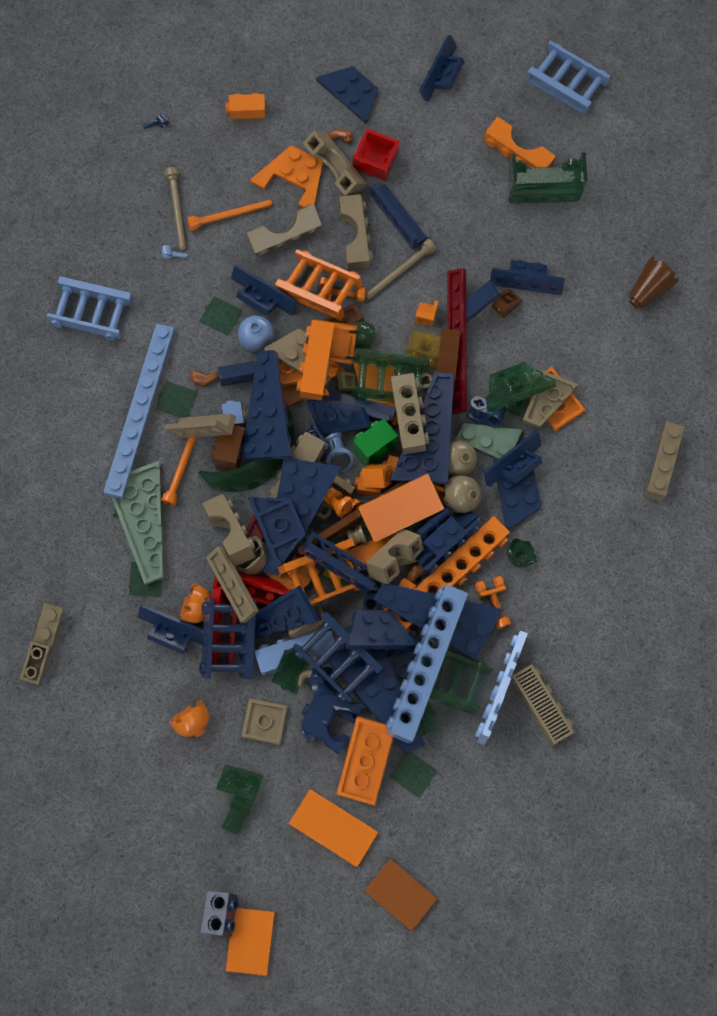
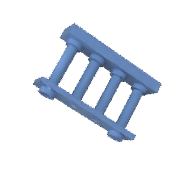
M550 41L546 51L549 55L538 69L530 67L526 80L586 116L592 103L589 101L590 97L600 84L605 87L608 85L610 75L562 48L561 45ZM556 57L564 63L556 75L550 78L544 72ZM571 66L579 72L570 85L566 87L559 83V81ZM586 75L594 81L585 94L581 96L574 92V90Z
M59 276L57 283L63 293L56 314L47 313L49 323L58 328L65 326L103 335L106 339L112 341L115 339L121 340L122 336L120 330L117 329L123 307L132 305L133 298L131 293ZM77 293L80 295L74 318L63 317L69 295ZM93 297L97 298L98 303L92 322L81 321L87 299ZM108 301L114 302L116 307L110 326L99 325L105 303Z

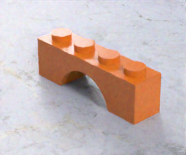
M497 117L485 131L484 140L486 144L491 148L495 147L504 157L513 159L517 166L529 170L532 176L542 179L554 165L556 155L542 146L533 150L520 148L512 139V126Z

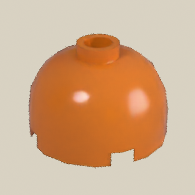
M193 583L189 589L192 594H189L188 597L186 596L180 612V620L188 623H199L204 620L202 603L205 602V597L212 598L207 588Z
M202 700L196 701L197 706L194 708L188 706L173 717L174 721H169V724L177 734L182 737L195 735L197 738L206 732L204 728L208 725L210 716Z

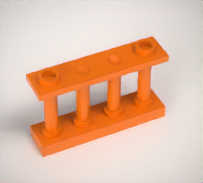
M297 249L295 253L299 261L298 265L288 280L278 279L275 287L297 300L298 303L342 321L345 316L341 306L353 285L359 288L363 286L360 275L318 259L307 251L302 252ZM306 265L315 268L304 287L294 286ZM320 273L329 274L330 277L321 292L317 295L310 293ZM337 278L345 281L346 284L335 301L330 302L325 299Z
M352 538L335 544V546L348 554L350 552L349 548L355 545ZM333 550L326 551L331 556L336 554ZM307 556L278 567L280 575L287 573L288 576L290 575L294 587L296 588L301 585L304 592L305 590L297 572H299L298 568L302 566L308 569L318 594V598L310 601L311 605L350 589H353L354 592L360 590L352 584L343 587L339 576L328 570L336 591L326 594L315 568L316 563ZM344 561L347 566L354 569L352 562Z

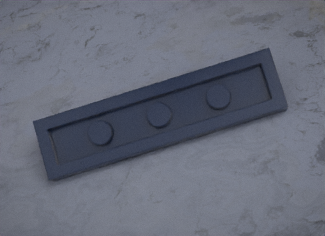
M376 184L371 185L370 196L411 249L426 241V235L387 185L383 184L379 188Z
M327 389L329 398H322L324 401L365 407L370 422L385 419L391 427L396 415V407Z
M310 533L300 553L361 591L367 593L373 590L376 584L373 582L374 579L370 577L368 579L359 573V571L363 570L368 572L367 565L316 533ZM313 539L320 543L321 549L311 543ZM333 550L336 552L337 559L326 553V551ZM348 560L352 562L354 569L344 564L343 561Z

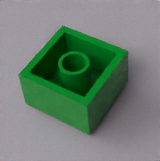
M385 419L373 422L369 426L370 429L365 432L361 431L354 437L353 452L364 466L376 463L397 447L398 435Z

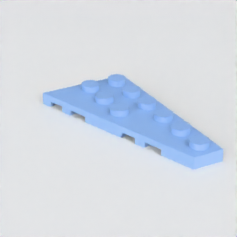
M520 631L518 636L514 635L510 644V646H513L511 654L508 652L503 662V664H506L504 672L500 670L496 682H499V686L495 685L489 698V700H492V704L487 705L482 717L486 720L484 723L481 722L475 735L478 737L477 743L485 745L491 735V729L498 716V710L502 705L511 680L510 677L513 674L517 658H519L528 633Z

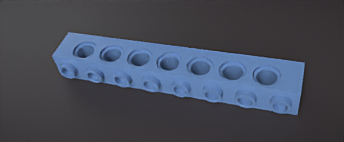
M447 584L437 590L435 607L432 606L428 613L430 620L428 625L425 624L422 629V641L417 643L414 650L416 657L414 661L410 662L407 672H409L407 680L404 679L401 684L400 691H402L400 699L397 698L393 705L394 715L389 717L387 721V735L406 743L413 742L468 593ZM443 603L449 605L450 612H446L443 610ZM436 621L443 624V630L436 628ZM429 639L436 642V649L429 646ZM422 658L429 660V667L423 666ZM415 676L422 678V686H418L415 683ZM409 694L413 695L416 699L414 705L408 702ZM402 713L407 714L409 717L407 724L401 721L400 716Z

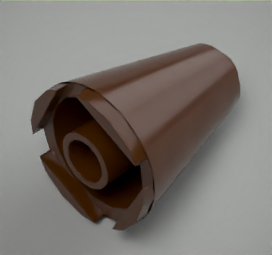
M654 256L650 257L629 294V302L635 308H643L679 281V278L675 279L673 277L676 273L663 261H654L656 258Z

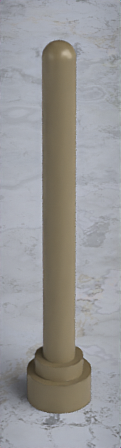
M169 167L164 170L165 178L170 182L179 249L185 250L186 241L177 181L180 177L179 169L177 167Z
M430 239L424 241L417 253L365 294V298L370 300L423 256L432 255L437 251L435 244Z

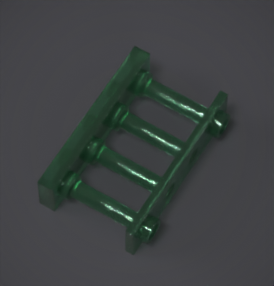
M356 349L353 354L352 363H358L359 382L358 387L354 386L350 397L361 401L368 399L395 403L394 393L384 390L385 368H394L396 376L403 375L404 370L414 372V379L419 380L420 390L417 391V397H422V403L424 402L426 396H421L422 373H425L430 366L429 358ZM367 365H373L378 368L377 389L366 388ZM406 393L403 395L404 398H410L412 396V394Z
M429 641V646L436 649V646H433V642ZM446 651L429 699L475 715L479 713L481 705L476 704L475 697L483 673H491L493 668L488 667V664L483 661L477 660L475 662ZM422 658L423 666L425 664L426 658ZM446 660L457 663V667L449 690L444 692L439 690L438 684ZM467 667L475 670L468 696L462 699L457 697L458 694L456 692L464 668ZM415 676V683L418 686H422L423 683H420V677Z

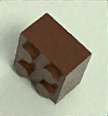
M234 425L232 435L215 436L217 445L213 446L211 457L213 458L212 463L215 464L216 470L238 474L242 460L245 427Z

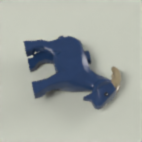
M322 667L329 675L333 673L331 667ZM315 668L308 669L300 674L298 685L301 686L303 680L308 678L314 698L310 705H305L301 713L304 715L301 732L307 738V743H312L318 738L327 748L339 755L348 736L333 735L329 726L335 715L355 723L364 704L343 702L325 684L326 679Z

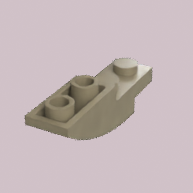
M44 603L34 639L30 643L20 676L21 680L37 685L40 684L61 629L59 626L65 608Z

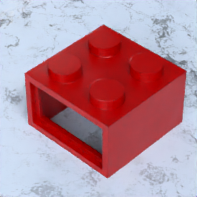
M367 128L353 156V167L357 171L386 181L399 153L400 141Z

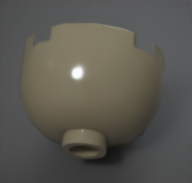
M465 441L450 442L449 478L459 475L468 476L473 472L477 464L476 451Z
M464 475L452 476L443 489L445 491L443 501L451 512L461 514L471 512L481 501V488L472 477Z
M246 536L247 539L251 538L254 543L255 549H253L255 558L236 566L235 569L247 575L258 574L267 563L268 548L258 537Z

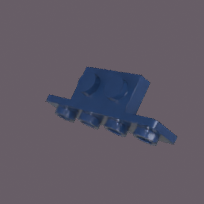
M447 35L423 84L420 86L419 92L426 102H429L435 88L451 90L465 63L462 57L452 56L457 45L451 35Z
M511 260L510 270L492 268L490 281L495 286L562 295L565 282L564 278L547 276V265L529 263L522 260Z
M238 264L234 266L231 279L243 286L238 291L236 298L266 316L276 307L289 315L294 313L297 300Z
M538 431L531 433L483 472L487 486H492L502 477L518 483L542 463V458L533 453L541 447Z
M445 507L417 531L423 542L451 516L453 517L449 509ZM471 511L461 514L455 520L464 529H467L479 517ZM423 546L424 550L416 557V563L420 566L425 565L435 556L426 546Z
M451 516L432 533L423 544L436 557L423 568L422 574L424 576L428 572L432 574L439 567L438 563L442 559L446 561L453 554L451 551L456 546L460 548L467 541L465 538L469 534L473 536L480 529L481 519L477 518L467 529H464Z
M140 605L138 618L154 624L148 634V640L181 654H184L190 641L203 645V629L177 619L170 614L158 611L151 606Z

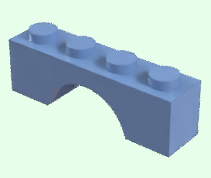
M328 631L310 650L317 658L334 643L332 632ZM316 632L295 637V639L288 640V638L281 639L272 646H269V644L259 646L258 650L255 651L261 675L265 676L281 671L283 659L287 654L296 650L293 645L297 643L302 647Z

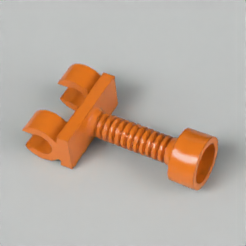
M320 277L318 279V287L323 288L328 278ZM332 286L325 299L331 302L332 296H338L341 289H334ZM358 287L355 291L350 290L346 297L356 298L357 302H365L366 287Z
M502 576L494 577L495 588L486 591L483 581L476 582L475 589L479 599L489 596L493 606L502 609L497 596L498 593L506 590ZM502 612L495 625L497 630L512 624L510 618L505 617Z

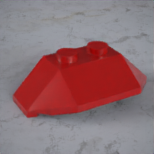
M238 572L251 598L256 600L258 610L289 592L277 580L258 574L247 575ZM215 575L212 589H223ZM224 593V602L226 604L231 605L228 597Z

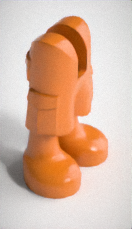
M333 486L329 489L323 500L333 508L340 518H345L357 510L358 506L362 505V502L358 499H352L350 496L343 498V494Z

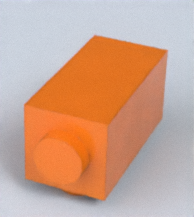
M259 93L229 95V102H225L226 113H229L230 119L265 118V96Z

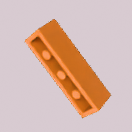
M312 320L311 326H307L306 337H309L308 344L304 343L303 355H306L305 362L301 361L300 373H303L302 380L298 379L297 391H300L299 397L322 401L334 323Z

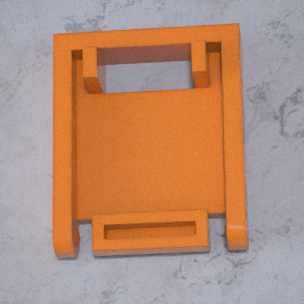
M316 320L334 323L329 361L353 364V359L347 358V356H354L356 333H351L350 330L357 331V326Z

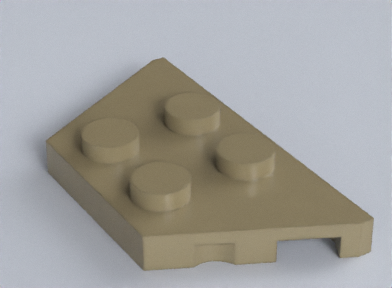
M298 328L265 347L264 351L275 350L278 353L280 362L300 373L301 361L305 362L306 355H303L304 343L308 344L309 337H306V332ZM328 361V367H327V373H326V379H325L324 388L327 387L329 361Z

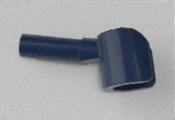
M159 114L155 120L143 124V127L146 129L159 124L163 128L169 124V121L164 114Z

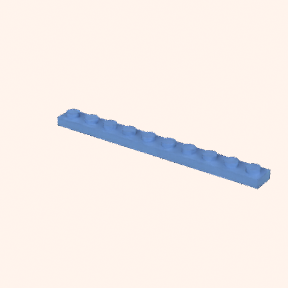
M156 324L105 485L103 493L106 496L120 499L124 497L173 339L174 327Z

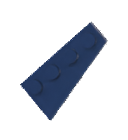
M301 585L256 613L255 637L320 620Z

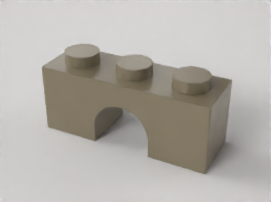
M405 529L400 530L366 562L370 578L389 584L400 573L397 560L407 559L413 561L424 550L421 536Z

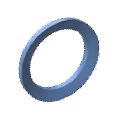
M343 447L331 450L326 458L328 465H331L330 459L335 453L344 452L350 456V464L346 468L341 469L340 472H345L352 467L354 457L350 450Z

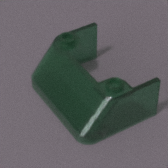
M582 152L579 160H567L563 167L527 168L526 163L522 160H516V154H512L508 178L509 203L579 201L588 180L586 152Z

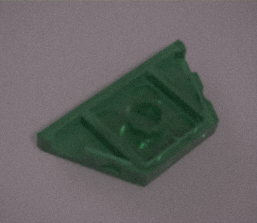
M525 361L490 374L488 411L492 412L556 387V381L544 377L541 371L532 368Z

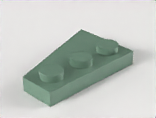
M463 423L456 440L465 441L474 450L494 459H500L516 446L522 430Z

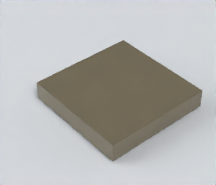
M249 698L241 738L280 745L288 706Z

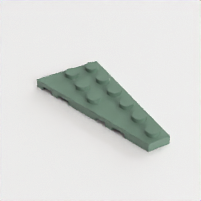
M157 461L131 472L123 499L111 497L145 586L164 579L160 462Z

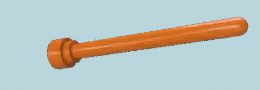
M267 200L201 218L190 216L187 217L190 231H195L203 224L272 207L273 202Z
M197 437L188 438L170 489L162 496L161 502L168 505V502H170L169 506L175 507L178 500L176 492Z

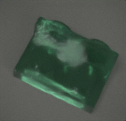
M226 764L223 768L222 776L217 783L216 790L255 801L259 794L263 775Z

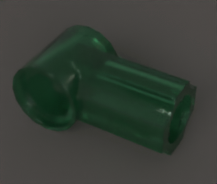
M236 791L229 806L230 810L221 828L238 835L246 816L250 814V808L254 805L255 799Z

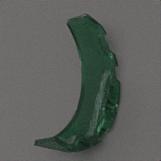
M286 404L289 423L287 428L292 442L290 447H292L294 441V422L291 411ZM283 459L253 460L243 467L226 472L200 470L198 477L213 490L227 492L247 491L271 480L277 474V471L282 469Z

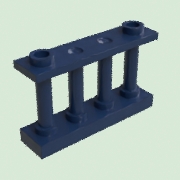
M205 597V602L202 603L204 625L202 662L199 664L201 677L211 679V672H238L241 678L253 679L256 614L245 623L213 624L214 612H236L232 605L214 604L213 598ZM213 632H239L241 634V642L239 644H212ZM212 652H238L240 654V662L238 664H211Z
M325 612L321 616L324 620L323 626L302 647L295 643L293 645L296 649L294 653L301 660L306 659L338 691L337 696L343 702L348 701L352 703L354 699L350 694L371 673L376 672L380 674L385 668L366 649H352L350 651L351 654L329 675L322 666L342 645L345 646L348 643L350 634L330 613ZM334 630L338 634L337 640L315 661L308 652L328 631ZM362 658L366 662L365 668L343 689L336 680L356 659Z

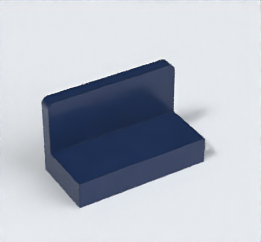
M255 361L218 367L221 386L253 381Z

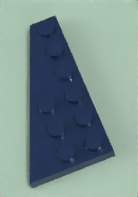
M291 458L283 459L277 498L292 499L305 532H307L342 467ZM299 545L295 548V550L290 554V556L285 560L283 564L292 561ZM268 547V560L263 572L280 575Z

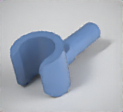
M170 245L162 246V256L164 258H187L188 256L185 253L172 251Z

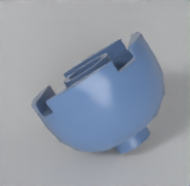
M262 316L245 318L238 328L239 343L241 347L251 353L264 351V348L274 341L272 324Z

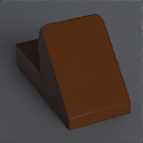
M510 289L500 292V297L491 306L503 319L522 302Z

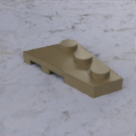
M543 371L522 422L540 429L577 388L578 384Z

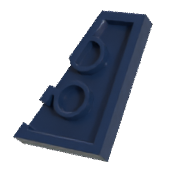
M309 399L307 401L315 425L321 435L367 428L371 424L365 407L324 400Z

